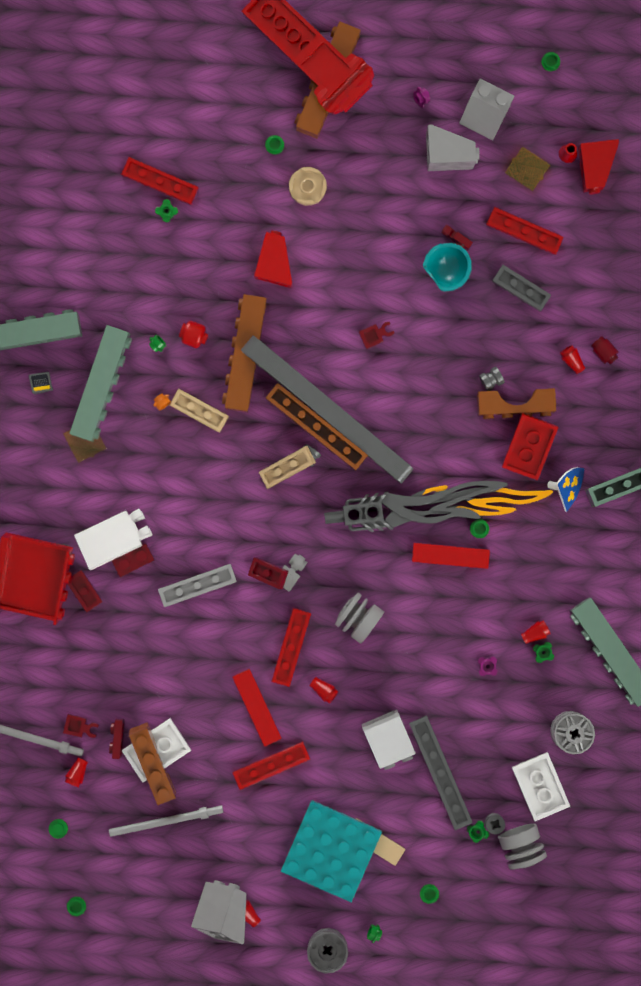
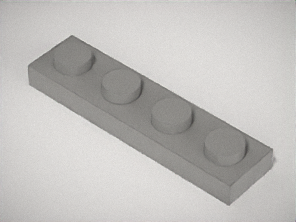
M231 564L160 588L158 591L163 606L167 607L235 583L237 580Z

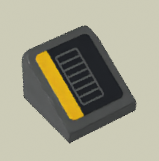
M49 372L29 375L34 395L53 391Z

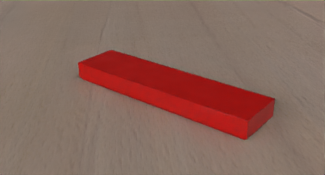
M128 157L121 173L126 178L189 205H192L199 189L198 186Z
M496 207L493 208L486 224L491 228L553 255L557 254L564 238Z
M413 543L412 562L488 569L490 550Z
M293 608L271 682L290 687L311 613Z
M250 668L232 676L264 747L282 739Z
M302 741L232 773L239 789L242 790L311 759Z

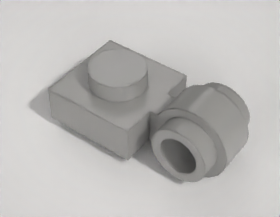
M294 554L289 561L291 568L286 565L283 567V569L289 571L283 587L289 592L300 577L295 571H302L308 563L305 561L306 558L300 554Z

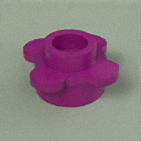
M417 87V91L413 92V98L416 104L424 108L425 104L430 102V94L427 89Z
M495 657L490 659L479 658V674L481 676L486 674L495 676L498 673L496 669L497 659Z

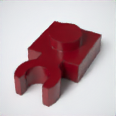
M445 225L441 232L450 238L454 244L462 246L466 251L473 244L472 241L458 231H454L448 225Z
M385 322L379 329L375 324L358 332L366 350L383 343V336L391 337L394 335V331L389 333L385 331V327L389 326L390 322Z
M67 714L63 733L81 738L83 733H86L89 737L95 738L97 734L91 733L90 729L91 727L98 728L99 724L95 722L86 724L87 718Z

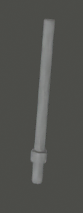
M0 725V733L57 749L63 754L70 753L81 757L83 755L84 749L71 746L70 743L64 741L57 742Z
M222 805L212 808L202 807L193 812L109 829V834L112 837L201 818V820L207 819L211 815L224 813Z

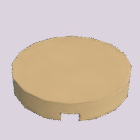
M312 167L299 169L291 176L289 181V192L292 198L297 203L305 206L320 202L327 190L325 177L318 169Z

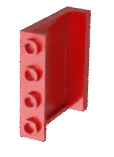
M7 532L2 535L0 541V609L54 621L53 625L62 620L65 609L62 606L68 596L66 584L70 583L72 575L69 572L70 565H73L75 554H72L73 547Z

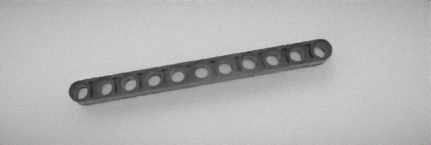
M252 336L243 346L241 351L365 452L371 460L402 484L413 471V468L258 338Z

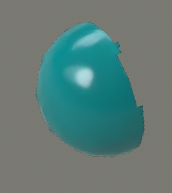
M440 243L428 252L423 268L435 281L439 289L445 292L454 291L467 282L472 271V263L468 252L462 246L453 243Z

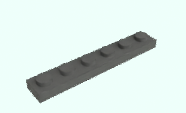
M427 715L410 722V727L454 829L457 830L473 823Z

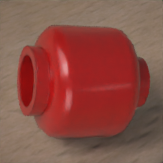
M188 321L187 324L184 323L182 325L179 337L183 344L199 348L201 344H206L209 334L206 333L205 325Z

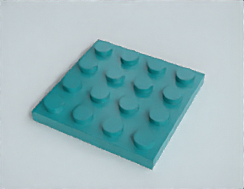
M311 800L281 872L352 903L382 834V830Z

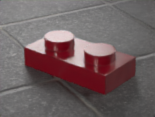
M145 543L143 546L112 560V563L121 578L155 561L147 543Z
M254 557L248 576L277 589H283L289 571Z
M83 570L71 576L68 586L86 613L103 602Z
M117 718L115 723H111V734H114L113 742H110L109 754H112V759H120L122 757L125 719Z

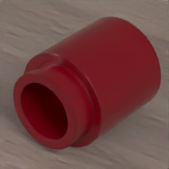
M603 336L591 345L594 349L593 352L604 365L606 363L611 365L619 358L617 356L619 351Z

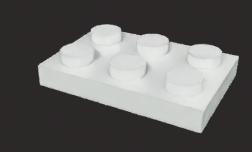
M171 718L151 730L164 768L191 751V748ZM130 744L122 752L141 781L145 782L147 778L133 744Z
M547 752L512 767L534 821L570 807Z

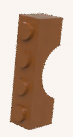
M555 388L534 390L530 400L522 405H511L505 402L498 391L478 392V416H483V419H494V415H502V418H513V415H522V413L529 416L539 413L540 417L552 416L551 413L556 412Z
M148 722L131 728L129 730V737L157 805L176 799V790L163 766Z

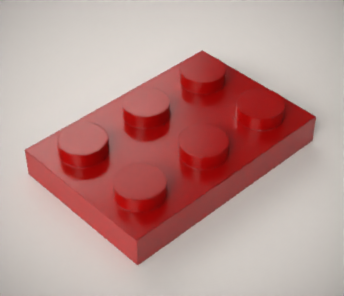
M522 413L502 468L538 480L559 427Z

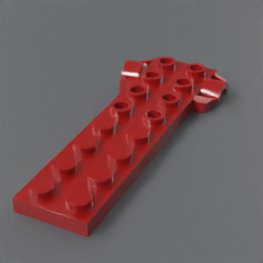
M251 0L242 10V13L318 86L314 90V94L318 99V103L328 113L338 114L342 111L346 113L373 86L371 82L374 77V71L364 59L354 54H349L345 58L286 0Z

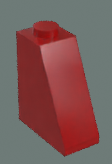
M619 139L581 143L579 145L578 152L583 192H589L590 195L599 194L604 189L619 145Z
M271 230V233L266 232L254 277L261 281L292 289L285 237L278 231Z

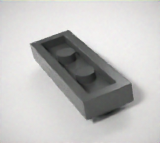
M502 265L492 281L539 312L542 311L551 294L505 265Z

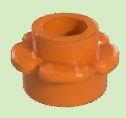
M159 394L154 399L155 403L153 406L157 407L159 411L166 408L171 403L168 398L169 395Z

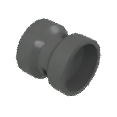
M496 366L490 369V373L479 375L486 391H491L494 386H500L505 383L502 374Z

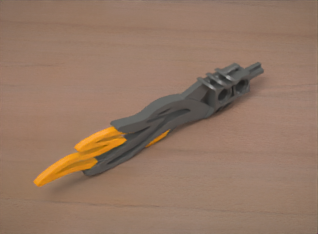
M475 481L460 484L446 490L448 488L446 485L420 491L412 496L395 495L388 492L377 496L379 493H375L371 497H368L370 494H366L363 498L348 499L345 506L342 507L343 511L324 513L325 524L344 522V525L348 526L350 531L368 530L375 532L373 529H378L379 531H384L382 528L394 530V527L409 521L431 524L451 517L480 519V516L504 515L516 511V508L486 505L487 503L528 504L548 497L553 491H517L503 488L508 485L505 482ZM484 486V487L472 488V489H467V490H462V491L455 492V491H457V490H459V489L466 488V487ZM435 491L433 495L423 496L429 492ZM491 492L516 496H537L528 500H513L501 497L471 498ZM466 500L473 506L493 509L499 512L481 511L464 506L451 505ZM360 502L356 505H349V503ZM445 502L431 508L429 511H415L404 507ZM382 504L392 511L385 520L383 519ZM375 508L378 512L377 517H369L367 510ZM350 510L358 512L359 517L357 520H351L348 517ZM430 514H448L431 518L422 517ZM359 524H360V525L362 526V527H354V528H352V525H359Z

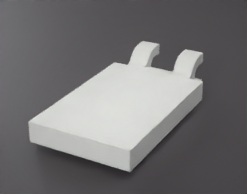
M140 509L133 511L130 515L127 511H124L74 535L89 570H93L143 546L141 540L153 535L148 526L138 531L135 522L145 519Z

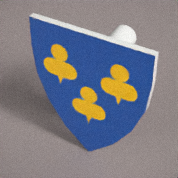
M571 468L564 473L558 482H548L549 489L558 490L565 512L570 509L578 496L584 477V468Z

